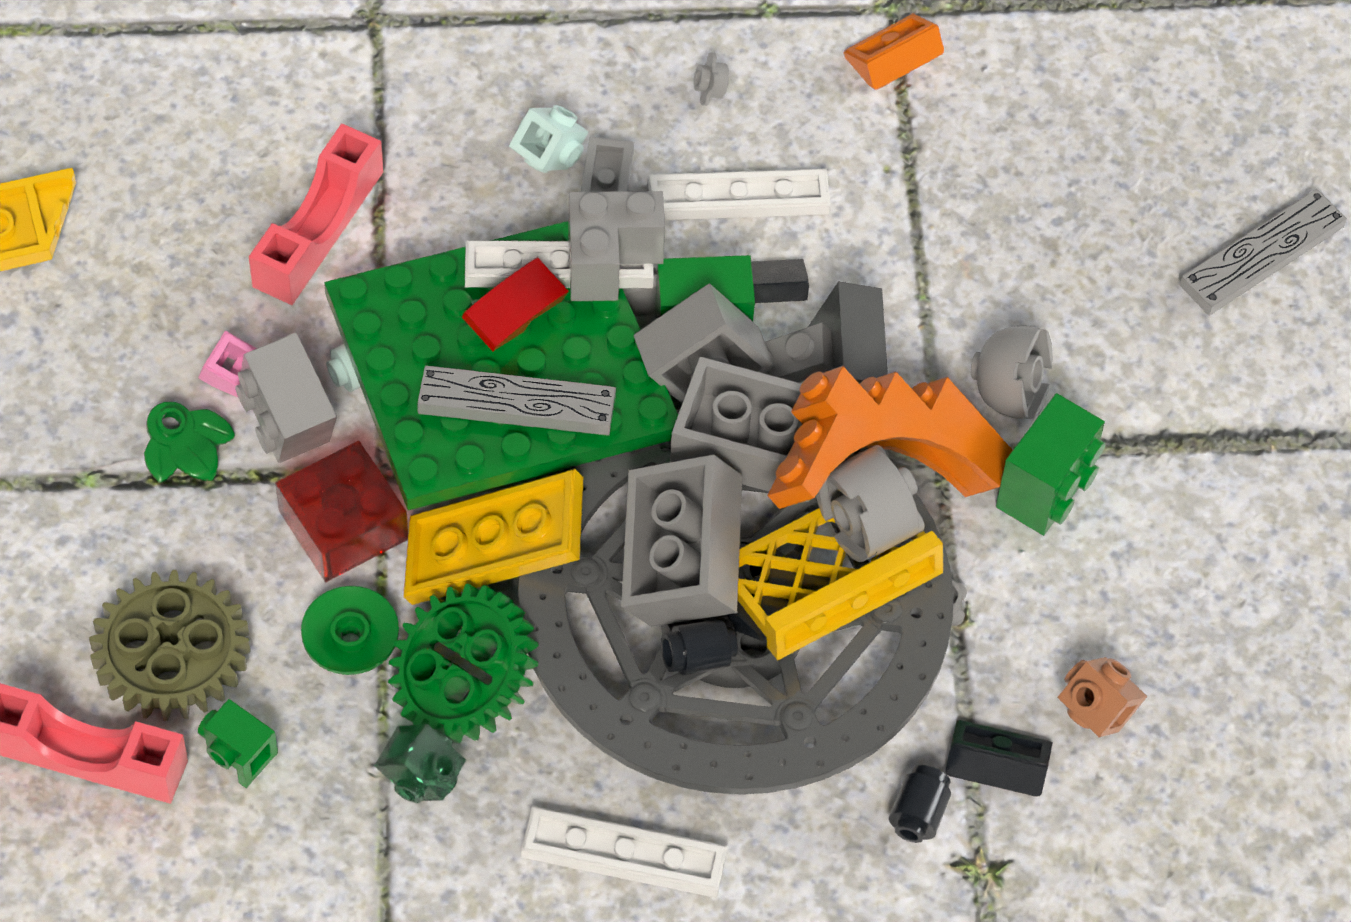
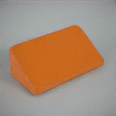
M911 14L847 48L843 53L846 60L864 81L874 90H878L944 53V47L938 25L918 15Z

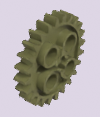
M172 570L169 580L162 582L160 576L155 571L152 572L150 585L144 586L139 579L134 578V592L131 594L118 588L116 590L118 605L108 602L102 604L104 616L107 619L95 618L93 621L97 635L89 637L91 650L94 652L90 655L93 669L98 670L96 675L99 685H108L109 698L113 701L123 696L122 700L125 711L129 712L139 703L141 704L142 715L145 719L152 714L155 708L161 710L163 721H168L172 709L178 708L183 718L189 719V706L196 704L205 713L208 711L206 698L209 696L221 702L225 700L223 684L237 688L238 679L235 671H246V657L243 655L250 653L251 650L249 639L246 638L249 635L247 620H241L243 618L241 605H231V594L228 589L216 595L215 580L210 579L200 587L196 572H192L186 582H180L177 570ZM177 610L182 612L181 615L174 618L163 617L169 611ZM140 640L145 642L138 648L125 647L132 641ZM204 641L215 643L208 649L195 648L197 644ZM172 671L178 673L169 680L158 679V676L164 672Z

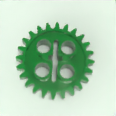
M465 584L462 593L453 587H448L446 601H443L434 594L430 596L431 610L428 612L419 607L415 608L419 621L416 625L403 623L402 626L409 636L407 640L394 641L395 646L402 650L401 657L393 658L388 663L399 670L398 674L388 680V684L399 689L392 697V700L404 707L400 715L412 722V727L442 742L445 738H448L455 743H461L464 735L474 741L479 740L480 726L494 733L496 732L495 718L498 715L510 721L512 716L508 708L509 704L514 702L523 705L525 702L518 693L520 687H531L534 684L531 679L524 676L525 671L538 667L539 663L527 655V653L533 651L539 645L538 642L527 636L534 629V626L523 619L526 612L501 592L497 593L485 585L478 590L470 584ZM440 642L459 654L462 658L492 676V682L487 685L466 672L465 669L436 652L434 645ZM497 648L495 654H494L493 657L490 659V657H491V655H492V652ZM469 691L468 696H467L466 699L463 701V699H464L466 693Z

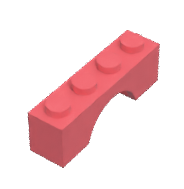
M341 123L318 157L312 184L297 212L282 226L272 223L249 255L253 288L290 305L294 304L383 174L382 144L380 140Z
M0 683V756L171 804L188 763L183 734L137 721L125 729H106L92 726L60 712L40 694Z

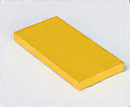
M573 469L411 515L403 597L410 604L415 605L430 601V596L433 594L438 598L445 597L448 587H453L457 591L462 592L465 584L478 588L483 585L493 584L580 560L583 476Z

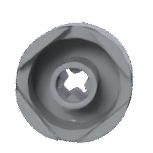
M875 445L843 461L830 473L816 495L824 520L827 521L834 518L841 531L833 535L842 549L858 562L873 558L925 529L923 519L916 508L912 496L918 491L913 475L906 467L897 469L879 445Z

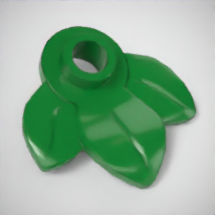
M177 402L160 403L150 411L146 421L147 433L151 439L144 452L145 464L149 472L159 483L171 477L177 468L193 478L213 481L218 467V455L215 446H220L233 440L235 437L234 431L223 417L211 410L189 411L185 406ZM172 417L178 421L179 427L168 429L163 425L162 420Z

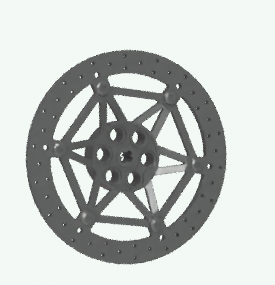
M671 441L577 465L570 469H575L583 476L581 533L598 508L616 490L628 482L629 470L670 463ZM663 448H668V449H670V450H669V451H663V450H661V449H663ZM861 448V449H859V450H857V451L851 453L845 460H847V459H849V458H851V457H853V456H855V455H857V454H859V453H861V452H863V451H865V450H867V449H869V448ZM742 484V490L769 493L768 491ZM916 493L913 494L916 508L924 522V532L933 531L943 543L935 522L922 500ZM816 496L814 499H810L809 502L804 501L785 507L750 538L740 537V549L799 519L806 512L809 514L818 509L819 505ZM626 519L591 558L580 557V560L519 576V607L526 612L523 619L534 626V629L527 636L538 642L539 647L529 652L528 655L539 662L538 667L533 669L545 692L560 713L582 736L602 752L623 765L659 781L709 793L742 795L771 793L799 788L843 772L874 754L894 738L913 718L929 695L945 658L953 620L954 592L952 576L943 543V574L905 593V596H899L835 630L862 626L860 631L808 693L804 694L801 691L794 660L800 649L777 661L767 648V639L760 641L735 631L728 614L661 625L663 634L672 632L675 626L721 619L727 628H733L738 644L737 655L732 657L728 668L688 675L677 673L662 680L667 669L663 661L661 648L647 673H641L605 596L607 594L612 595L622 601V583L618 581H623L624 563H611V561L625 546ZM830 522L836 534L841 532L836 523ZM909 538L894 547H901L913 540ZM796 544L794 550L802 554L804 545ZM776 550L775 556H785L779 550ZM847 554L854 569H859L869 564L868 559L858 562ZM745 564L739 568L738 578L752 580L761 574L763 567ZM559 570L561 573L554 574L552 571ZM568 592L586 594L587 598H589L629 685L630 690L620 700L615 699L599 683L577 648L566 611L565 594ZM917 614L920 618H913L911 615ZM881 630L900 633L902 636L897 651L877 684L860 702L845 714L827 725H821L814 713L817 707L875 637L880 634ZM755 648L762 651L763 654L752 656L745 653L744 650ZM780 673L786 696L768 682ZM698 680L725 688L752 687L771 704V707L673 695V693ZM660 711L664 713L671 712L775 725L781 727L786 740L756 745L714 744L671 733L650 722ZM629 720L631 723L624 725L621 721ZM812 743L814 747L808 748L804 744Z

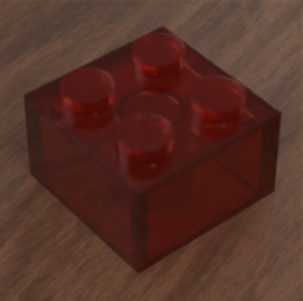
M359 440L275 482L279 512L325 583L408 540L407 511Z

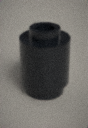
M716 619L673 627L672 632L662 634L661 652L668 672L678 671L681 675L728 668L732 657L737 655L738 644L733 628H727L723 620Z
M917 765L913 768L912 773L904 777L889 815V822L895 828V833L900 838L909 842L920 843L923 840H929L936 836L951 797L949 789L950 778L941 770L927 765Z

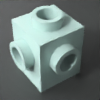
M562 106L529 108L509 147L524 157L525 162L529 166L540 172L548 173V171L568 170L582 155L584 148L582 143L588 131L576 123L578 118L573 112Z

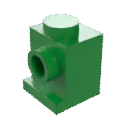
M230 699L218 711L215 709L210 711L198 727V734L206 740V751L210 758L225 769H229L231 766L237 770L238 782L245 788L254 781L278 754L275 731Z

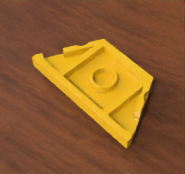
M73 167L0 183V271L52 260L76 185Z

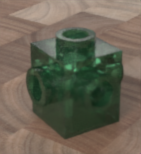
M428 724L402 725L396 727L374 766L395 784L394 790L399 796L412 803H420L421 801H443L455 788L458 780L457 776L466 759L452 747L453 742L447 735L432 729Z

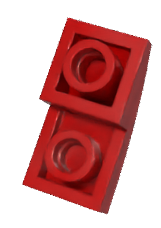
M537 257L485 294L464 312L462 318L492 351H495L524 332L532 320L562 302L569 291Z

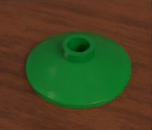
M360 586L334 588L316 598L306 610L301 624L302 643L309 657L327 671L342 675L365 673L381 665L395 649L394 641L398 640L399 637L398 618L394 608L387 599L371 589ZM347 634H356L360 637L352 642L342 640Z

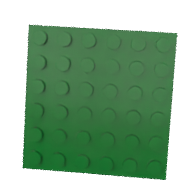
M568 221L490 241H569ZM466 247L324 282L326 298L407 510L671 441L678 413L666 386H660L648 376L633 336L641 329L622 288L618 290V300L571 301L570 288H566L569 292L562 302L532 320L524 332L495 351H492L462 318L466 310L494 288L465 287ZM425 366L616 387L610 435L418 414V399Z

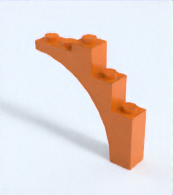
M842 366L824 373L820 371L815 372L801 384L799 389L800 395L791 412L803 425L794 435L795 442L787 458L778 466L776 470L777 477L767 496L779 509L814 499L830 473L851 453L861 448H871L879 445L885 450H892L917 459L941 474L962 495L968 497L1000 487L1006 459L1013 450L948 377L930 383L922 382L911 388L897 372H893L878 378L869 377L859 384L846 368Z

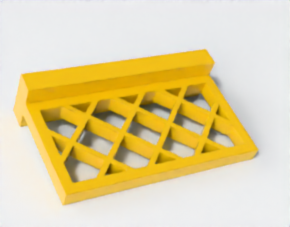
M820 508L739 549V568L745 564L763 568L759 582L738 578L737 600L764 633L767 639V648L778 661L943 574V543L933 531L928 533L922 531L911 537L913 541L901 547H892L873 557L871 563L859 569L842 567L846 552L836 539L816 534L818 527L826 522L836 523L834 518L825 521ZM786 543L804 545L800 560L775 556L776 550ZM812 547L838 551L835 564L810 562L809 557ZM771 568L797 572L793 587L767 583ZM805 574L831 578L829 585L817 591L801 589ZM763 595L789 600L787 607L769 616L760 606Z

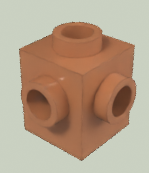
M1103 657L1078 662L1067 673L1064 681L1068 685L1057 698L1068 707L1067 713L1075 723L1083 728L1091 729L1098 737L1118 733L1148 696L1130 680L1131 674L1124 665L1114 659Z

